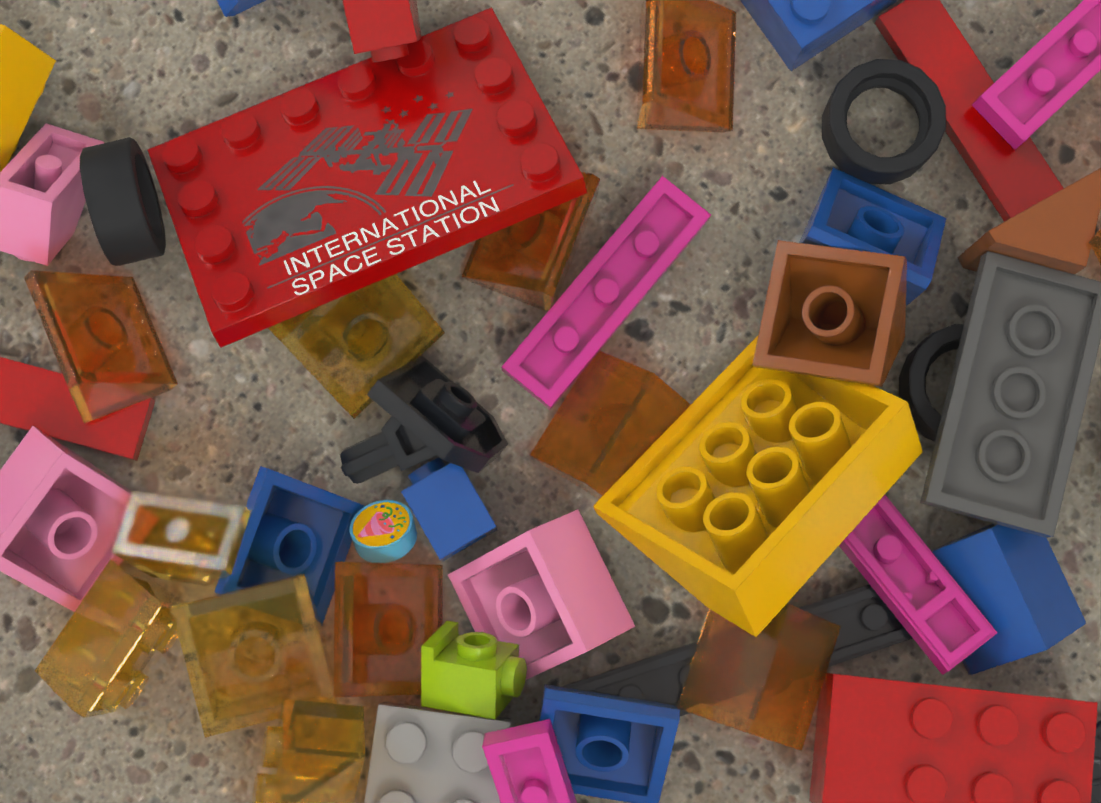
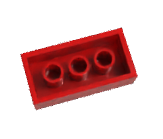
M821 672L809 801L812 803H1091L1098 703Z

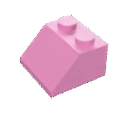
M32 426L0 470V571L83 616L158 513V510L82 456Z
M579 510L535 527L448 574L475 632L489 633L495 636L497 641L519 644V657L524 658L527 665L526 680L584 654L635 627Z

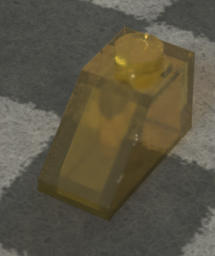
M132 491L111 553L150 577L207 586L218 581L219 578H225L232 574L251 511L242 506Z

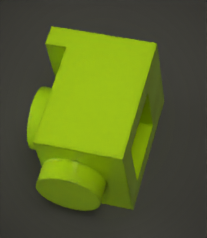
M446 621L421 646V706L496 720L514 697L517 698L521 695L525 685L527 665L526 660L519 657V644L497 641L495 636L484 632H469L460 635L459 622Z

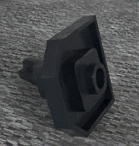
M420 356L378 379L367 395L388 412L391 417L381 429L382 432L342 451L340 454L341 469L344 475L348 476L353 483L359 484L399 466L401 471L438 455L442 460L479 473L502 453L508 442L494 416L478 404L467 390L451 381L425 357Z

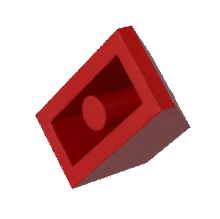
M342 0L354 54L370 51L372 62L396 59L410 55L408 43L417 42L422 38L416 0Z

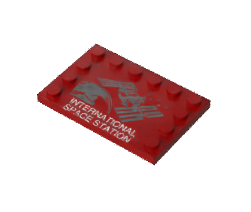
M492 7L423 35L417 42L408 43L410 53L408 56L381 62H372L370 57L147 150L211 332L220 348L587 194L584 177Z

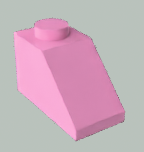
M47 123L34 135L0 172V251L12 254L24 261L36 262L46 266L50 264L73 236L86 202L80 174V155L82 149L103 144V141Z

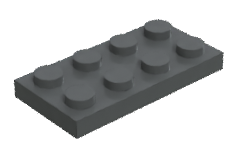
M990 251L981 256L920 500L921 504L1045 538L1054 537L1101 341L1100 281Z

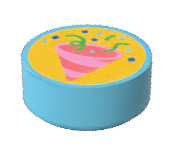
M381 500L368 504L355 514L350 523V535L358 555L371 563L382 564L396 561L405 556L414 547L417 540V529L412 513L406 505L398 501Z

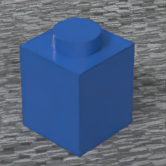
M439 457L408 475L413 485L404 489L401 493L442 562L497 531L496 524L463 467L452 463L446 465Z

